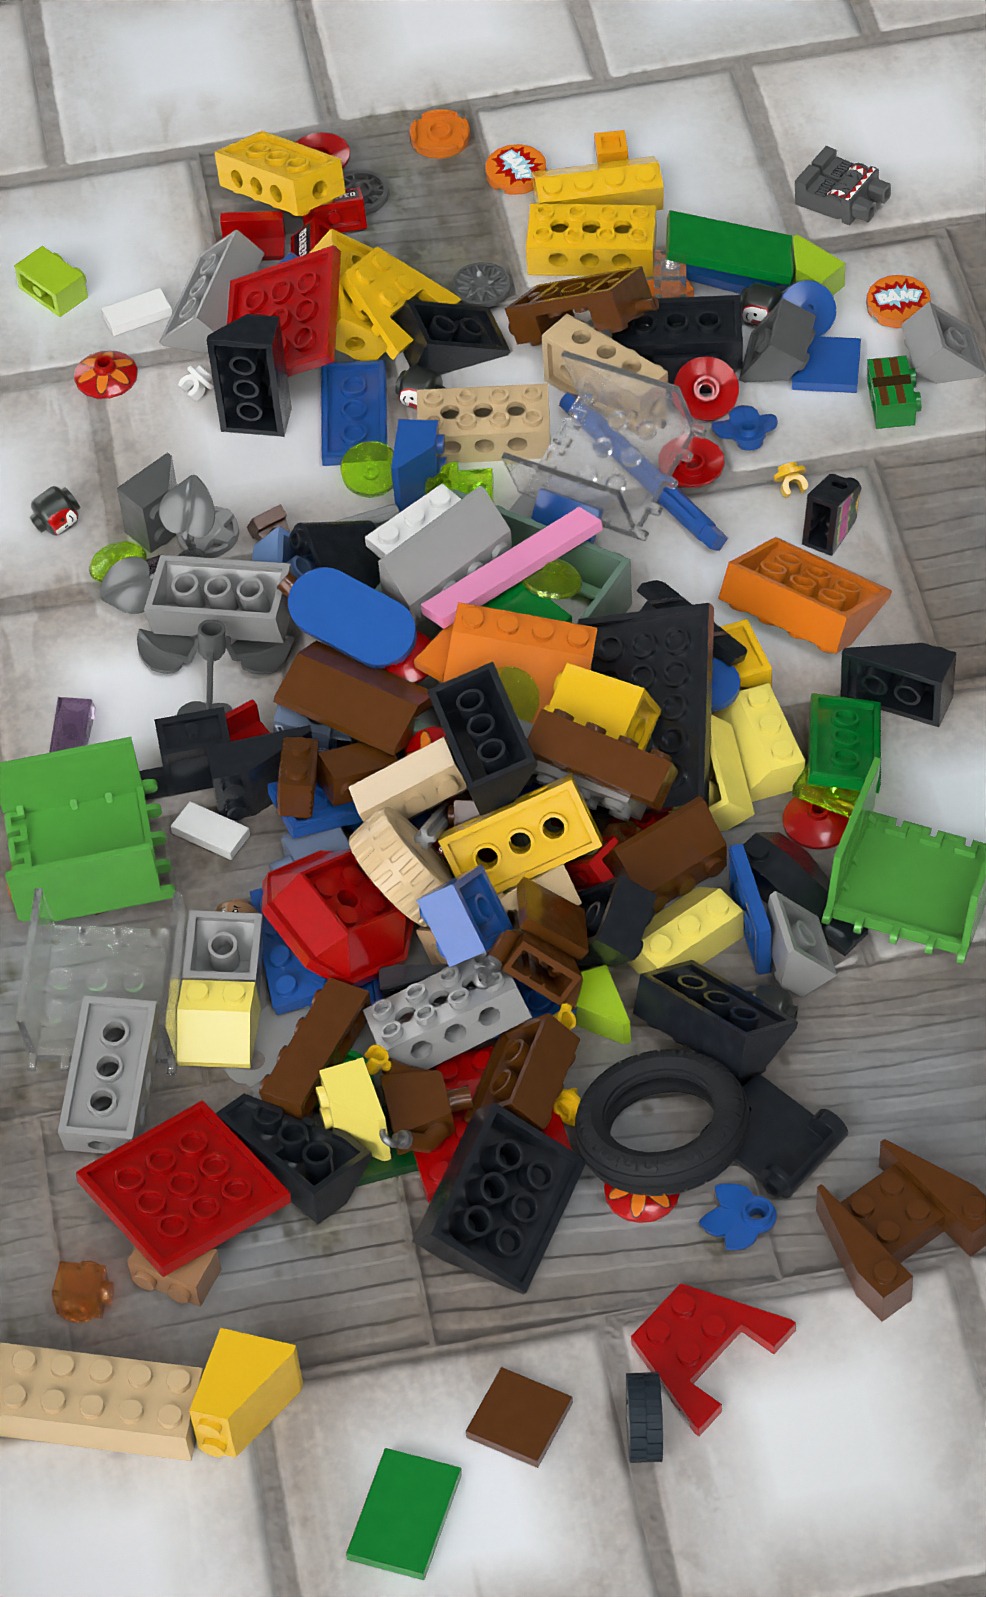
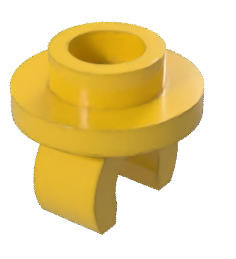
M790 462L777 468L778 473L773 478L775 482H782L780 490L785 498L791 494L789 483L794 482L798 484L801 493L807 490V480L802 476L806 473L804 465L798 466L797 462Z
M577 1088L563 1089L554 1104V1112L558 1115L560 1114L562 1122L570 1126H575L576 1113L581 1100L578 1096Z

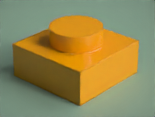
M625 130L594 133L598 163L628 159Z

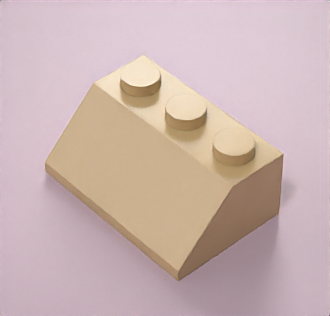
M444 737L349 786L356 809L363 822L383 807L394 809L410 821L468 790L451 747Z

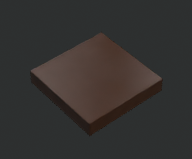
M523 877L517 884L520 928L578 960H582L589 952L585 909Z
M501 1367L466 1429V1438L538 1468L573 1404V1397Z

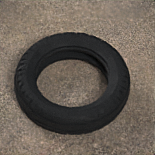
M661 1049L659 1052L658 1050L640 1053L639 1056L636 1054L620 1061L621 1063L617 1062L601 1073L590 1084L580 1100L575 1118V1137L583 1160L592 1172L608 1185L636 1195H673L685 1192L684 1190L686 1189L688 1191L704 1185L705 1182L713 1180L726 1170L739 1155L749 1130V1105L745 1092L737 1078L720 1062L706 1055L688 1050ZM666 1092L691 1094L705 1100L714 1110L710 1125L701 1135L691 1142L671 1150L660 1152L633 1150L619 1144L610 1134L614 1120L625 1108L644 1097Z

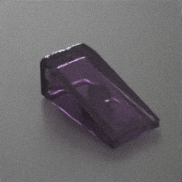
M58 697L49 753L88 745L96 708L92 699Z

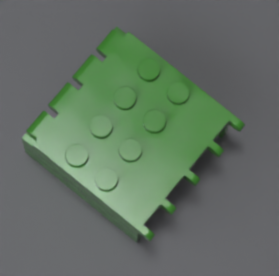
M131 737L0 762V805L2 812L6 813L4 820L12 870L5 871V877L18 920L24 922L34 920L36 926L171 899L176 896L175 886L172 884L161 886L159 874L168 873L172 870L171 861L169 859L156 860L154 846L163 845L167 842L166 833L164 831L151 832L149 819L159 817L162 814L161 805L157 803L147 805L145 794L157 791V781L155 779H141Z
M874 757L834 855L827 905L821 923L829 925L832 918L855 924L854 933L861 934L863 927L889 934V943L895 945L900 937L926 945L924 950L926 954L932 955L934 948L957 954L956 962L964 964L986 905V843L973 840L971 847L965 845V837L938 830L936 837L930 835L932 830L930 827L905 820L901 827L896 826L897 818L872 812L882 760L881 758Z

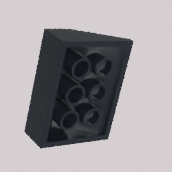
M493 1102L474 1111L412 1242L447 1263L518 1293L526 1294L586 1163L582 1157L497 1103Z

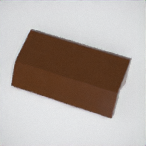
M317 640L298 652L273 701L393 756L409 744L410 739L413 737L416 718L433 706L427 688L381 668L368 667Z

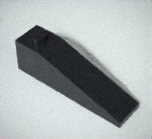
M756 832L743 846L761 900L768 904L770 894L777 891L818 916L821 923L827 905L830 886L829 878L807 850L780 832ZM832 918L829 925L821 923L827 945L843 956H846L868 934V928L863 927L861 934L853 932L855 924Z
M245 1093L215 1113L290 1192L291 1202L317 1224L348 1202L372 1158L371 1151L347 1132L337 1128L330 1131L316 1125L315 1120L306 1116L302 1120L283 1113L282 1107Z

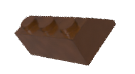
M698 796L613 848L614 877L622 875L657 894L653 906L655 913H657L673 899L691 892L702 881L720 874L727 867V844L705 800Z
M550 1013L527 1020L499 1034L472 1098L473 1108L467 1110L464 1120L469 1123L476 1109L495 1102L539 1131L544 1130L551 1120L550 1113L554 1103L563 1090V1081L567 1071L575 1061V1051L580 1038Z

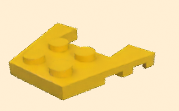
M378 246L346 270L339 279V282L359 312H366L374 324L371 330L377 338L382 336L388 345L386 352L393 360L413 342V339L391 319L392 316L402 309L406 300H413L415 297H418L420 300L427 302L458 304L461 301L454 293Z

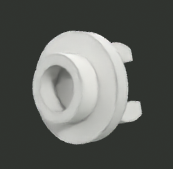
M190 365L187 370L191 374L184 376L178 385L186 392L194 385L188 395L197 401L204 395L205 386L210 390L214 388L210 383L212 375L200 365L196 369Z

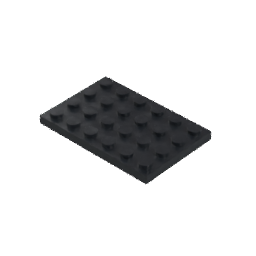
M701 603L578 619V624L597 628L590 670L645 688L662 709L645 751L650 753L652 749H656L672 757L671 762L678 770V774L661 810L658 811L647 806L644 814L672 812L698 796L705 800L709 808L714 607L710 603ZM597 805L596 810L589 809L594 820L615 818L609 814V809Z

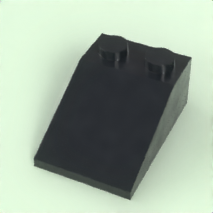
M406 300L395 321L413 339L409 347L403 351L410 367L417 365L439 374H444L508 356L510 353V349L489 307Z
M926 643L844 648L841 659L840 697L880 702L881 710L940 727L954 695L956 652Z
M310 725L206 746L219 815L230 820H241L245 817L255 816L272 805L273 802L268 795V784L278 781L283 738H312Z
M622 875L577 892L582 902L578 906L585 909L589 952L582 960L574 957L576 964L616 967L635 960L643 948V941L641 939L645 928L654 917L655 909L653 906L657 894Z

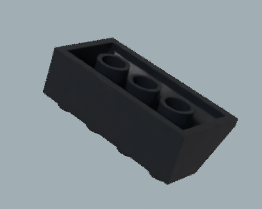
M246 314L209 334L206 339L221 432L285 437L292 406L279 316Z
M492 661L427 690L480 816L514 802L538 766Z
M694 960L640 974L633 1014L646 1021L648 1026L659 1029L671 1036L676 1043L685 1045L699 1054L706 1055L720 1062L735 1077H746L748 1074L764 1070L797 1029L798 1021Z

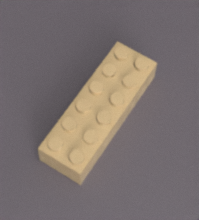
M0 1342V1437L191 1461L196 1444V1436L189 1409L204 1371L203 1368Z

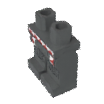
M825 146L811 162V165L809 164L795 180V205L831 218H842V223L849 226L856 218L869 222L876 212V202L872 200L885 204L891 196V184L879 179L878 168L868 167L862 163L854 164L837 157V150L829 146Z

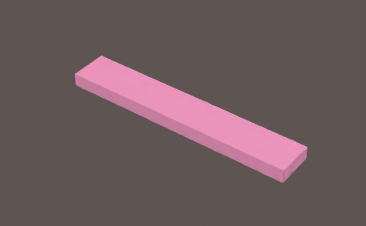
M581 507L574 509L422 603V614L445 629L454 623L458 602L482 606L602 531V520Z

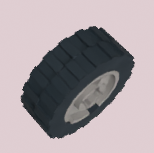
M659 1372L626 1373V1424L630 1463L663 1461V1414Z

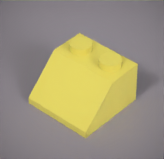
M182 980L177 1006L178 1066L251 1068L261 1012L255 982Z
M363 1057L319 1070L322 1086L316 1087V1093L321 1106L319 1111L324 1128L343 1130L370 1150L372 1157L382 1161L390 1160V1147L385 1145L379 1136V1132L383 1128L386 1129L385 1132L387 1134L385 1116Z

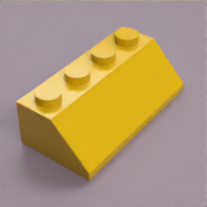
M654 156L531 172L535 200L539 204L656 205V210H663L664 186L660 165Z

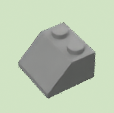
M930 301L901 324L905 336L904 344L909 350L912 360L911 367L915 368L918 376L926 377L938 384L980 378L986 374L973 328Z
M777 891L770 894L766 915L771 927V957L776 968L774 975L778 984L783 989L790 990L803 998L837 976L819 917Z
M189 910L182 978L185 980L255 982L258 996H260L263 966V914Z

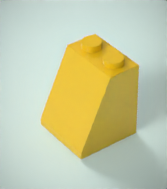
M569 663L566 664L564 671L557 675L554 682L555 693L550 705L544 707L545 710L552 713L555 708L565 711L574 717L573 722L583 726L587 722L594 723L607 731L605 735L618 740L619 735L628 737L639 744L638 748L643 751L647 747L662 710L645 688Z
M220 1328L189 1409L198 1449H202L205 1453L215 1457L227 1455L236 1458L301 1392L303 1379L296 1345Z

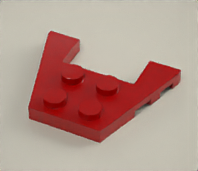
M680 1283L631 1335V1345L651 1372H659L660 1382L670 1394L671 1401L678 1411L681 1410L685 1415L693 1432L700 1437L721 1414L722 1404L694 1385L699 1377L741 1332L772 1354H775L796 1331V1322L792 1319Z

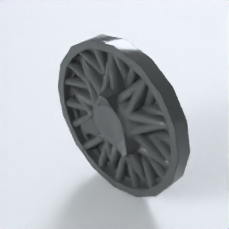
M485 262L469 264L460 269L453 277L452 282L453 293L461 299L460 302L471 306H495L504 301L511 289V279L508 272L501 266Z

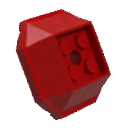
M351 849L337 852L317 851L268 872L263 879L262 913L308 970L327 979L331 977L360 987L379 978V968L403 965L406 961L414 922L396 908L376 887L359 865Z

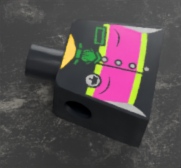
M829 474L807 495L802 545L830 556L835 553L857 518L859 496L862 489L858 480L852 477L844 478L836 474Z

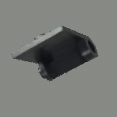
M372 521L300 522L294 526L289 536L291 548L298 556H309L312 554L317 568L328 567L337 569L373 589H376L381 582L378 563L381 558L366 547L365 536L376 529Z
M757 1072L743 1087L749 1105L750 1123L744 1146L734 1162L763 1183L766 1191L772 1196L790 1198L848 1136V1129L844 1122L832 1111L820 1109L813 1115ZM710 1123L701 1131L700 1135L707 1129Z

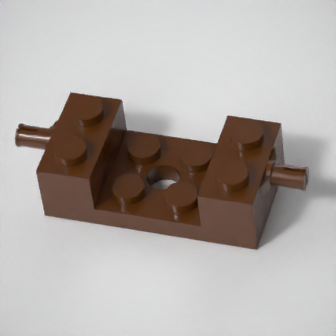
M638 266L536 285L506 307L505 312L509 320V332L514 335L517 345L530 343L531 346H538L542 344V334L568 313L573 317L575 316L573 310H575V313L589 310L596 331L609 329L611 333H615L628 328V322L643 316L644 312L658 310L659 301L655 296L652 297L643 267Z

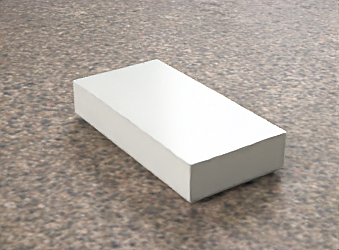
M160 288L101 308L102 316L113 336L172 315L171 306Z
M193 802L187 804L171 825L172 834L229 860L233 859L250 837L248 827Z

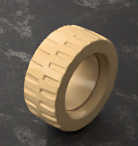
M383 807L368 818L350 836V849L364 872L385 897L413 922L427 927L429 925L423 921L420 915V907L416 900L432 889L452 880L455 876L450 866L433 845L429 849L424 850L421 843H415L414 835L419 830L394 809Z

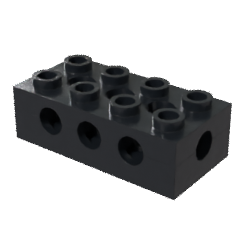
M740 295L657 298L659 301L658 310L644 312L643 316L628 322V328L612 333L614 341L636 351L640 356L654 363L653 355L719 353V359L727 363L732 369H743Z

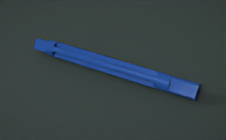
M567 392L561 398L559 406L665 509L709 549L721 550L728 537L716 527V524L578 395Z

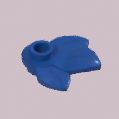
M739 405L730 411V419L713 422L712 430L722 439H733L742 450H755L763 445L766 433L774 430L777 427L778 421L774 414L759 415L754 407Z
M727 1183L715 1186V1193L720 1207L715 1208L699 1220L700 1226L710 1235L725 1237V1247L727 1250H743L753 1245L759 1234L773 1228L776 1223L777 1212L774 1205L765 1197L754 1196L746 1186ZM754 1215L763 1216L761 1219H753L751 1217Z

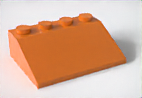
M774 537L728 562L718 599L729 603V606L736 611L748 612L758 617V620L763 624L777 626L788 631L787 633L793 638L805 639L816 644L817 648L823 652L837 654L855 641L890 598L892 590Z
M458 602L443 683L493 661L517 718L534 724L541 709H544L546 705H550L555 693V679L560 672L564 671L567 663L588 670L591 669L597 628Z

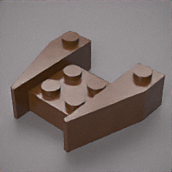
M886 1139L880 1142L879 1167L883 1170L881 1174L842 1202H839L820 1184L817 1187L816 1212L856 1296L881 1322L912 1301L913 1275L901 1263L941 1233L945 1232L970 1257L986 1246V1196L975 1185Z

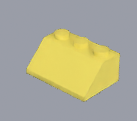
M769 683L740 691L738 697L731 705L712 714L733 726L752 802L805 787V759Z
M711 715L709 810L719 830L728 831L755 815L733 726Z
M696 887L653 917L651 923L645 928L641 939L643 941L641 953L635 960L627 963L639 975L689 960H694L702 965L744 937V911L721 888Z

